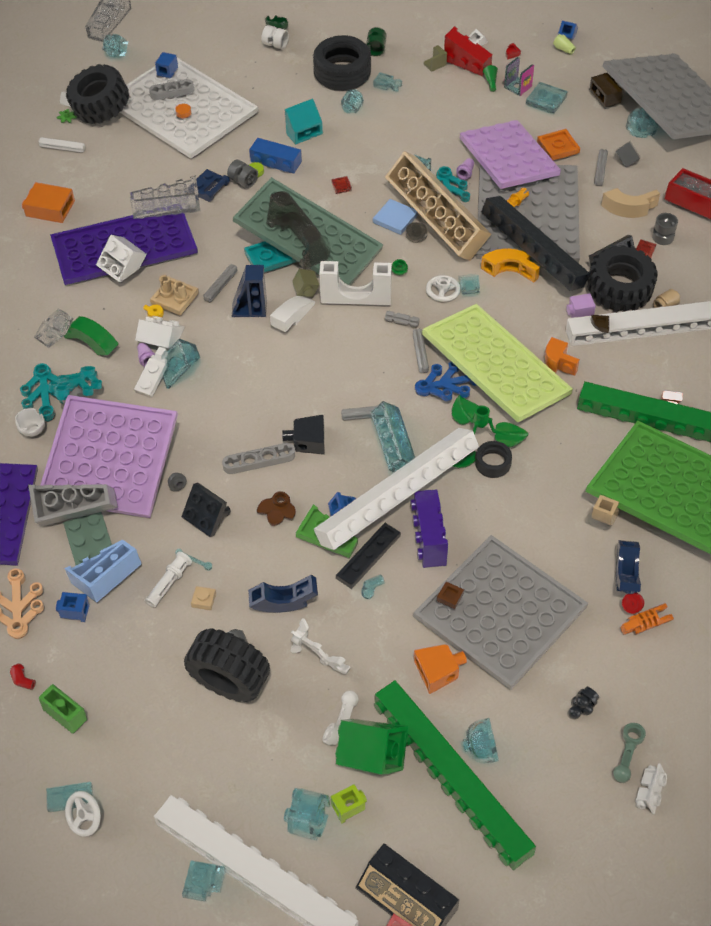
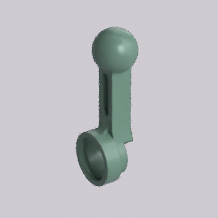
M629 723L623 730L625 750L620 765L616 766L613 771L614 778L620 783H625L631 778L629 766L633 752L637 745L644 741L646 736L644 727L638 723ZM634 732L639 736V738L633 739L628 735V733Z

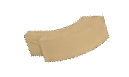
M615 188L603 193L601 206L610 213L621 217H643L648 215L649 209L658 206L660 193L656 189L643 195L630 196Z
M600 495L593 508L592 519L612 526L619 515V502Z

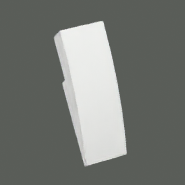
M295 296L287 300L270 315L271 326L286 332L292 324L296 326L315 305V301L304 296Z

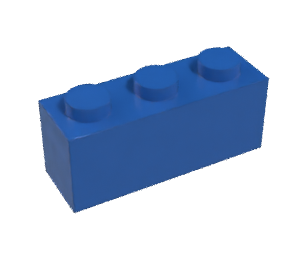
M258 137L249 149L250 162H259L264 166L292 174L296 172L302 163L301 149Z

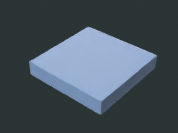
M389 199L373 217V223L401 235L418 216V212L409 206Z

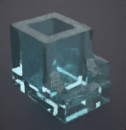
M191 860L182 892L183 898L206 902L207 896L211 897L212 892H220L226 871L225 867Z

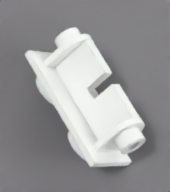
M658 763L657 768L649 765L645 769L641 784L642 786H648V788L640 787L635 800L636 806L639 809L649 807L652 814H655L656 807L661 803V790L667 783V774L660 763Z

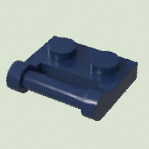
M206 169L187 187L188 193L210 202L223 186H227L230 183V179L226 175L222 176Z

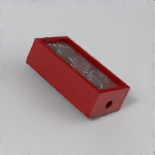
M682 168L668 183L664 200L711 219V179Z

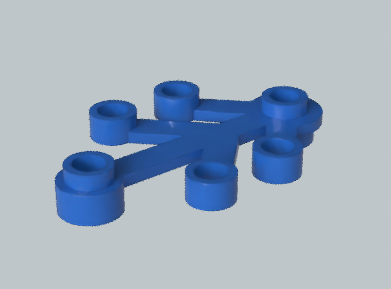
M450 361L449 369L439 381L434 380L442 374V366L440 364L432 365L431 373L425 380L416 382L415 390L420 396L433 394L444 401H450L452 399V392L459 394L463 398L470 396L469 386L463 385L459 387L456 384L470 382L473 386L478 385L467 375L451 378L460 369Z

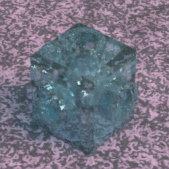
M118 34L105 35L102 50L110 57L125 56L128 41Z

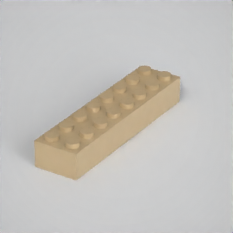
M406 151L402 153L385 178L458 256L470 261L490 237L491 233L416 156Z

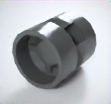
M236 159L229 165L227 176L243 187L251 188L258 178V171L243 161Z
M661 213L656 217L652 238L657 244L669 245L674 241L678 225V219L675 215Z

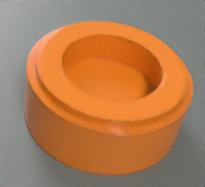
M179 104L176 106L177 117L187 118L191 115L190 105Z

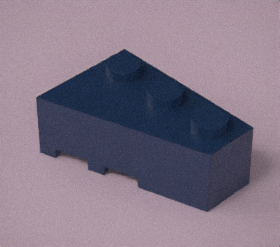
M246 265L232 302L231 317H266L267 294L264 265Z

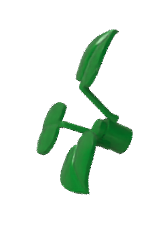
M460 395L452 406V418L454 421L462 425L469 422L474 423V435L477 427L484 428L488 423L491 431L496 433L495 441L502 442L508 447L518 445L529 435L523 428L508 422H500L494 428L493 419L489 418L490 409L488 407L478 406ZM476 451L468 454L454 464L453 467L464 468L472 465L475 462Z

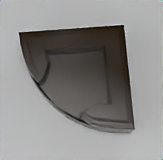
M591 315L592 325L601 332L609 333V316Z

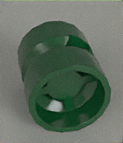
M379 27L371 28L367 34L366 45L369 47L372 56H380L385 51L387 34Z

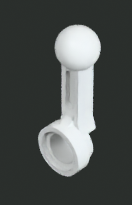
M346 691L342 695L341 700L343 704L337 723H331L327 727L323 735V743L329 746L338 743V728L341 720L350 719L353 707L358 704L359 698L354 691Z

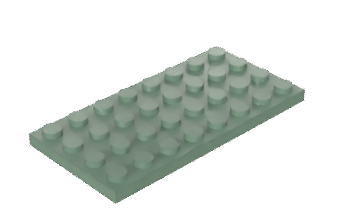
M272 177L233 217L234 223L318 274L320 273L321 261H338L339 277L345 284L350 286L383 248V244Z

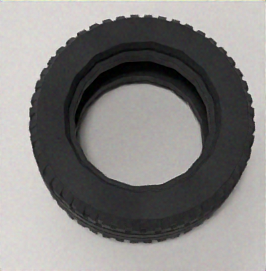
M338 35L323 40L313 52L314 76L324 87L336 91H347L362 86L371 75V52L369 47L362 40L348 35ZM339 61L351 62L345 65L334 64L335 62Z

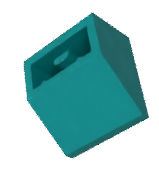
M313 98L285 109L286 134L295 145L323 134L322 119Z

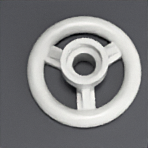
M447 275L433 277L426 285L427 294L439 302H448L455 299L461 290L459 282ZM432 285L438 288V296L432 292ZM455 289L452 295L444 297L448 290Z
M77 791L69 797L65 807V816L70 829L82 837L92 835L100 824L101 815L97 801L91 794L85 791ZM82 798L86 799L89 803H85ZM74 802L77 807V817L75 820L72 816ZM93 821L89 829L83 830L79 828L82 822Z

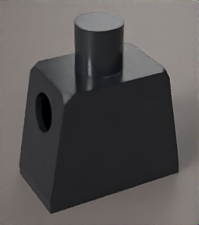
M324 415L295 419L293 421L294 430H282L283 441H294L296 452L325 454Z

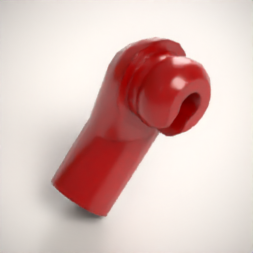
M22 664L13 665L10 669L13 683L16 686L33 690L36 681L24 676V666Z

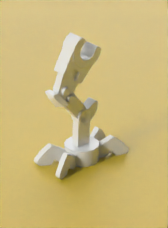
M302 618L296 632L291 631L294 634L291 642H293L291 652H300L302 650L301 644L303 643L321 658L320 663L324 666L329 665L333 670L346 674L351 667L344 664L345 658L328 657L329 655L325 654L321 649V644L306 638L309 627L306 620Z

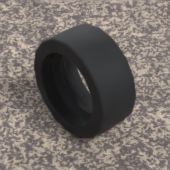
M499 441L483 443L476 451V468L486 477L499 478L509 472L512 464L510 448ZM489 453L501 455L505 462L500 465H490L484 462L482 458Z

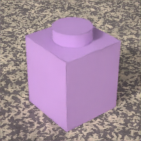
M591 294L570 297L569 304L567 305L568 315H571L572 318L594 315L596 306Z

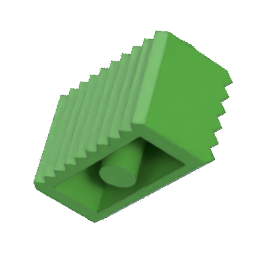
M54 684L50 685L39 696L43 711H46L59 724L61 723V726L67 728L70 733H75L86 722L87 716L84 712L85 710H83L84 708Z

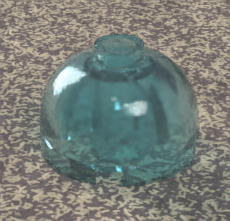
M639 107L628 115L626 129L630 130V134L635 137L647 138L648 135H655L658 124L642 107Z
M490 718L473 722L466 731V739H463L465 752H470L472 758L480 763L499 761Z

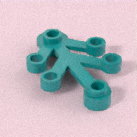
M440 167L436 173V178L443 182V185L451 193L453 192L460 196L462 202H469L470 193L466 191L468 189V182L453 176L449 167ZM449 181L457 184L458 188L450 184Z
M40 363L34 368V376L25 385L20 387L21 395L27 397L22 400L21 404L23 409L33 408V402L41 395L42 406L39 408V414H43L45 421L48 422L55 416L54 409L50 405L49 393L53 396L55 394L54 391L49 390L47 380L58 381V376L52 374L51 368L47 364ZM40 381V385L32 392L31 388Z
M84 366L81 367L79 373L59 375L58 381L49 382V390L54 391L57 400H66L70 392L77 386L82 388L84 396H92L94 389L102 388V380L96 377L97 371L95 367Z

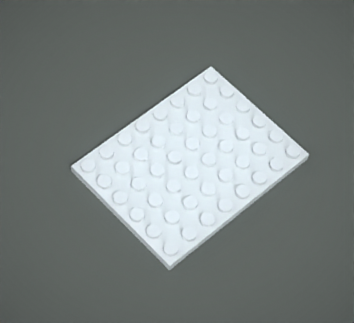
M177 58L178 69L171 78L157 76L156 67L154 66L128 83V103L124 106V110L119 113L191 159L256 114L258 106ZM185 79L192 80L194 83V92L188 95L154 100L150 97L149 88L152 85ZM179 104L190 105L191 115L187 118L177 117L176 106Z

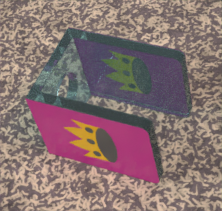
M516 57L506 65L504 88L521 96L532 87L534 65L531 64L522 71L519 78L520 57ZM519 84V88H515L514 85Z

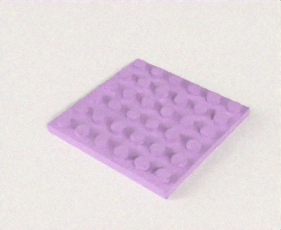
M68 395L40 486L107 484L115 490L118 508L106 511L150 518L176 424L177 411Z

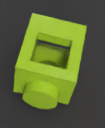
M355 784L330 796L331 806L341 824L365 810L366 796L362 790L358 791Z

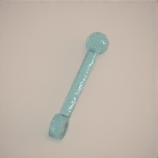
M177 549L175 551V554H177V552H183L182 549ZM186 554L193 562L204 566L206 571L212 569V563H205Z

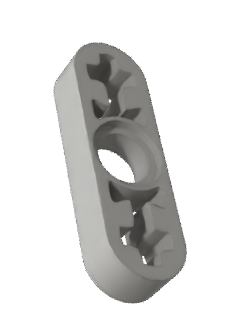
M185 79L152 85L149 88L150 97L154 100L188 95L194 92V83L192 80Z

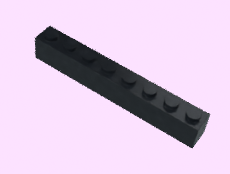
M502 196L486 198L481 210L485 217L569 291L585 287L591 274Z

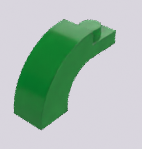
M79 316L74 321L68 323L66 329L62 332L65 338H76L84 341L97 355H109L119 344L104 327L83 316Z

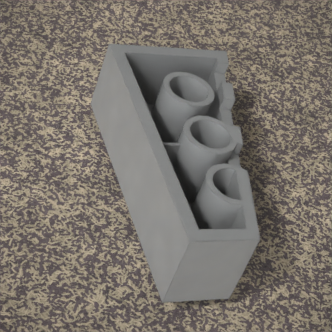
M107 484L28 485L34 521L41 526L118 508L115 490Z

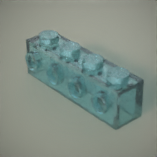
M382 401L371 411V415L389 471L396 472L412 461L415 455L399 407Z

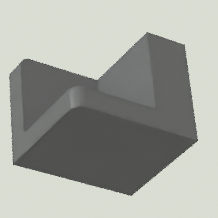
M631 141L616 150L625 167L640 159V155Z

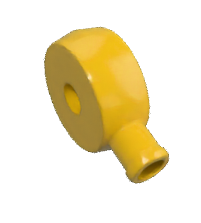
M144 305L143 307L149 317H163L164 310L160 305Z

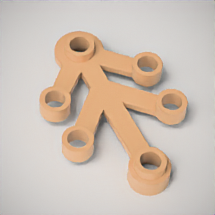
M14 568L9 571L7 576L9 583L12 585V602L2 596L0 591V605L13 613V619L4 615L0 608V622L7 626V632L11 637L20 639L27 634V624L44 610L42 601L39 599L34 600L43 593V588L39 582L32 583L30 585V592L21 600V585L25 582V576L22 570ZM30 604L31 609L22 617L21 612Z

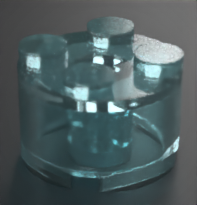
M295 788L292 793L291 807L287 808L284 813V821L288 822L287 831L290 834L312 840H317V837H321L328 820V814H325V806L330 807L329 796L303 788Z

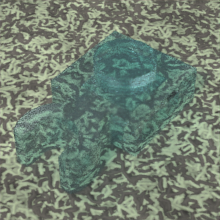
M380 72L374 79L373 86L385 90L391 88L393 91L398 92L399 86L402 87V80L394 79V76Z

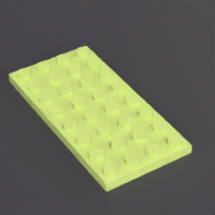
M477 304L423 328L422 335L517 422L572 394V387Z

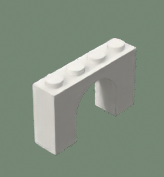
M338 261L320 262L321 303L391 305L392 263L374 262L373 280L365 286L354 287L345 284L340 279Z

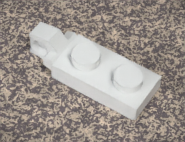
M159 346L155 355L149 358L134 388L135 392L153 397L167 368L166 357L168 352L165 348Z

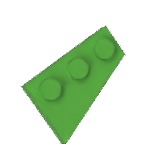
M313 504L296 531V537L350 558L358 544V538L353 536L335 550L321 546L314 528L330 517L327 514L321 513L318 507Z

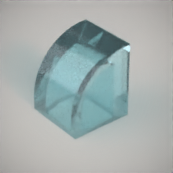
M479 275L458 276L463 295L480 293Z

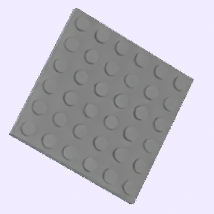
M490 535L413 612V617L459 652L463 651L467 658L512 690L587 608L588 602ZM446 581L464 589V595L456 609L437 602V596Z

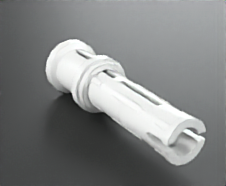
M177 552L175 560L171 565H167L164 576L145 598L144 601L149 606L156 607L173 582L181 578L184 569L191 565V558L183 552Z

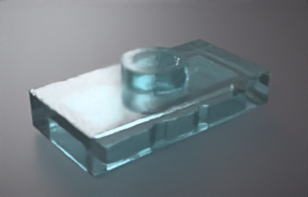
M85 782L46 788L48 812L65 810L69 797L77 791H85L93 796L92 783ZM82 798L85 803H89L86 799ZM75 802L73 803L72 809L77 808Z

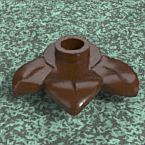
M278 491L272 498L264 499L257 507V513L267 514L268 523L271 526H276L284 518L293 519L296 509L290 503L289 495L283 491Z

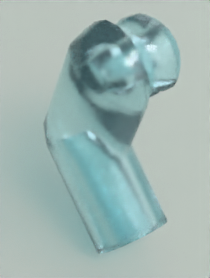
M381 574L364 581L361 594L365 599L372 598L375 588L385 583Z

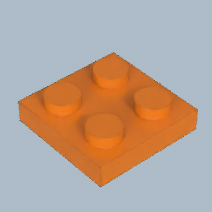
M567 129L537 136L538 144L553 161L580 153L579 145Z

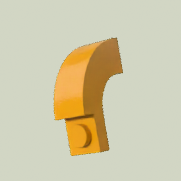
M516 249L494 250L483 255L481 269L493 277L501 272L512 271L521 274L533 283L539 278L540 267L531 262L530 255L524 251Z

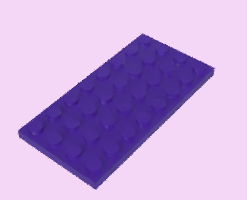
M181 204L50 234L64 285L109 275L96 264L110 235L124 237L146 253L141 267L198 253Z

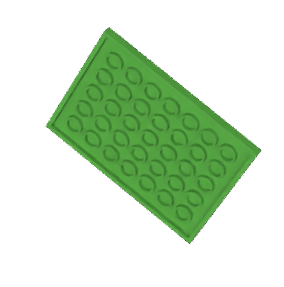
M637 420L587 485L585 492L597 498L602 495L619 502V509L711 554V455Z

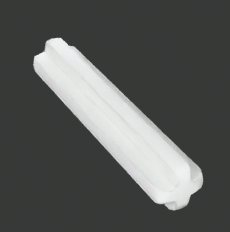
M43 137L39 140L40 147L74 152H84L85 144L80 142Z

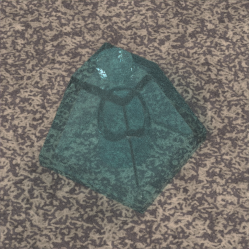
M180 338L167 351V368L163 379L168 389L200 359L196 345Z

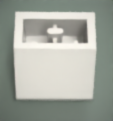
M110 235L96 265L118 282H122L140 269L146 253L124 237Z
M146 316V319H139L135 340L165 348H175L185 326L179 325V321H166L162 317Z

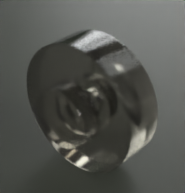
M419 222L410 223L406 227V238L411 242L424 241L427 238L428 232L426 225Z

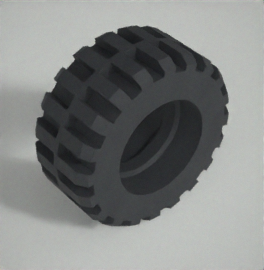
M96 64V66L92 65L88 69L81 70L79 74L77 73L74 76V79L70 80L66 90V98L79 120L85 123L89 122V124H100L103 121L111 120L112 117L115 118L119 112L124 110V106L127 105L129 99V89L116 68L106 64Z
M616 245L611 246L610 249L606 248L599 252L592 260L589 271L591 274L587 280L588 290L592 298H596V302L600 305L603 304L606 309L611 308L616 312H619V310H623V312L631 309L632 311L637 310L639 307L645 306L652 297L658 276L655 263L651 262L652 259L648 255L646 256L641 250H636L635 247L628 248L626 245L617 247ZM611 275H624L634 282H620L613 279Z
M210 628L198 633L184 658L186 671L199 684L204 685L205 688L212 690L219 696L222 695L229 700L233 699L237 702L243 701L245 703L256 699L270 673L268 659L263 656L260 650L255 649V646L245 642L244 639L220 629Z

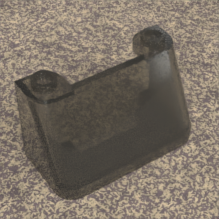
M285 191L271 194L266 222L271 228L274 225L281 226L283 231L290 228L306 247L302 251L301 267L308 269L319 264L321 261H326L330 255V248L320 231L296 201Z

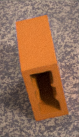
M35 182L29 190L28 196L23 200L22 208L26 217L63 223L75 199L71 188Z

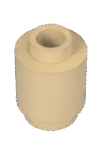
M669 289L655 298L653 301L654 308L678 305L680 303V295L677 291Z

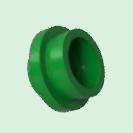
M397 259L393 262L392 272L394 274L403 275L408 271V265L404 260Z

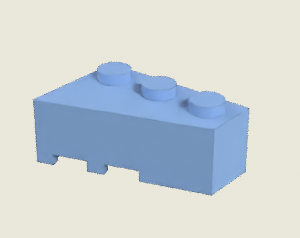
M124 540L101 550V554L91 559L88 557L82 559L83 563L73 568L71 566L64 568L71 584L84 594H87L96 603L142 564L136 549Z

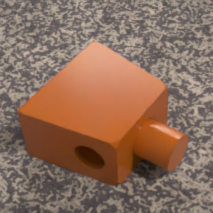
M446 644L414 650V663L429 694L457 680L459 677L458 666L467 663V658L463 651L452 654L449 646Z

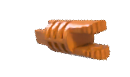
M666 603L628 617L629 621L623 623L620 629L623 635L634 631L636 634L674 620L672 614L659 618L657 613L668 608Z

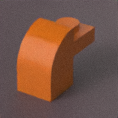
M551 337L546 346L544 364L555 373L560 370L575 376L580 359L567 355V342Z

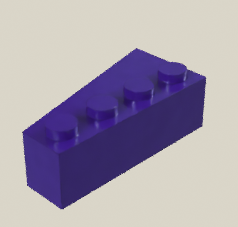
M438 490L416 491L414 499H410L411 511H415L413 526L417 527L418 532H415L416 544H420V548H417L418 560H422L423 568L447 566L448 540L445 536V527H443V515L441 513Z

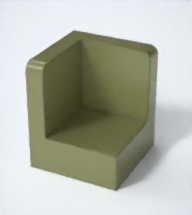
M439 45L433 47V57L424 61V65L431 72L446 66L447 52Z

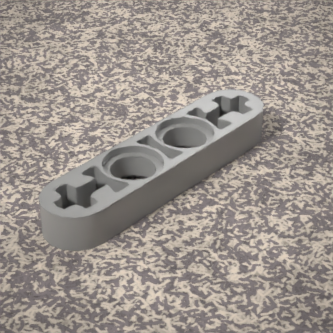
M283 443L228 455L222 460L223 470L227 474H236L290 462L295 458V447L290 443ZM266 454L273 455L271 459L263 458ZM247 458L255 459L253 463L245 462Z

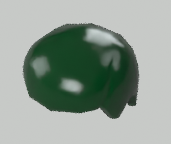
M275 15L273 19H270V16L265 18L266 26L270 25L277 29L286 30L289 25L285 17Z

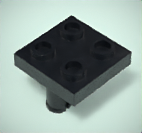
M194 483L181 517L209 537H212L216 534L221 518L230 515L231 510L229 506H226L227 502L200 483Z

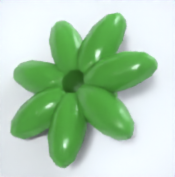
M69 109L63 112L60 111V116L56 117L61 120V123H64L66 120L71 123V119L77 118L73 111L70 112Z

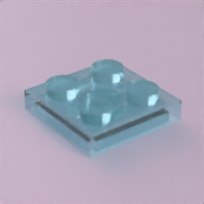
M539 82L527 97L526 104L554 114L567 97L568 91Z

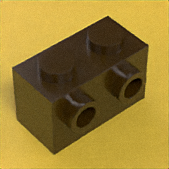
M608 72L591 77L589 90L604 108L621 103L623 89Z

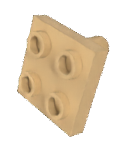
M161 275L159 277L161 287L151 297L150 302L152 305H160L164 310L181 316L199 294V290L170 276Z

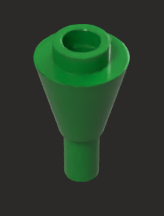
M488 65L483 69V74L490 85L491 92L496 91L495 83L498 68L494 65Z

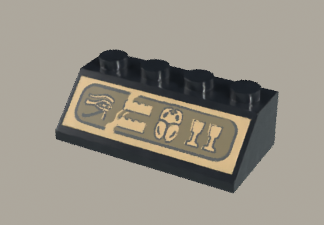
M385 843L371 858L355 887L390 916L395 913L413 926H446L459 907L460 899Z

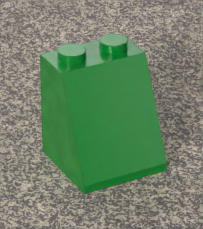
M359 719L341 720L338 728V746L335 751L336 765L381 775L403 771L408 726Z

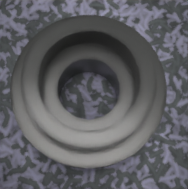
M173 473L168 478V486L172 491L181 490L187 482L186 477L182 473Z

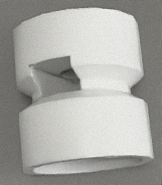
M270 25L264 28L262 44L274 46L282 50L287 46L289 32L287 30L277 29Z

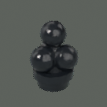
M586 686L584 689H580L578 692L579 696L572 698V707L568 711L572 719L580 718L581 714H592L593 707L598 704L597 700L599 699V695L592 688Z

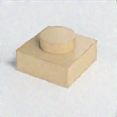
M196 586L191 607L211 611L216 596V589Z

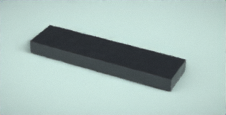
M385 522L336 574V579L352 589L401 536V532Z

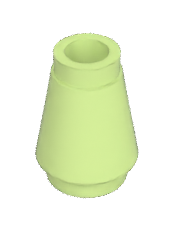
M559 34L553 41L555 48L570 55L576 50V47L565 35Z

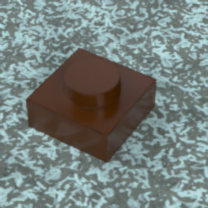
M446 581L437 596V602L456 609L464 595V589Z

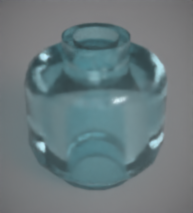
M355 89L348 90L341 99L342 109L346 113L358 112L364 103L362 93Z

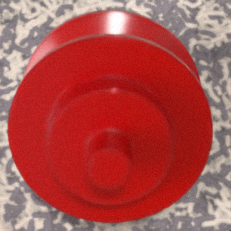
M636 592L626 594L622 599L623 609L631 614L640 612L645 604L642 595Z

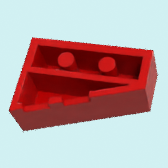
M454 26L445 35L444 51L447 52V62L483 76V69L488 65H492L493 54L478 43L474 44L469 40V36L462 35L457 31L458 28Z

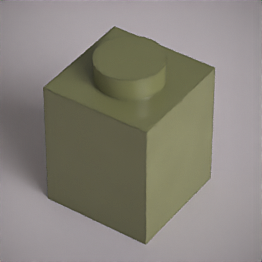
M298 269L292 281L297 296L313 298L319 287L315 271Z

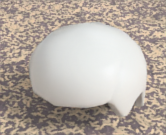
M34 408L23 409L15 416L18 431L27 437L37 436L45 428L43 414H38Z

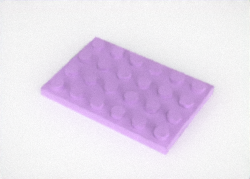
M518 120L460 133L461 141L500 189L560 175L561 169Z

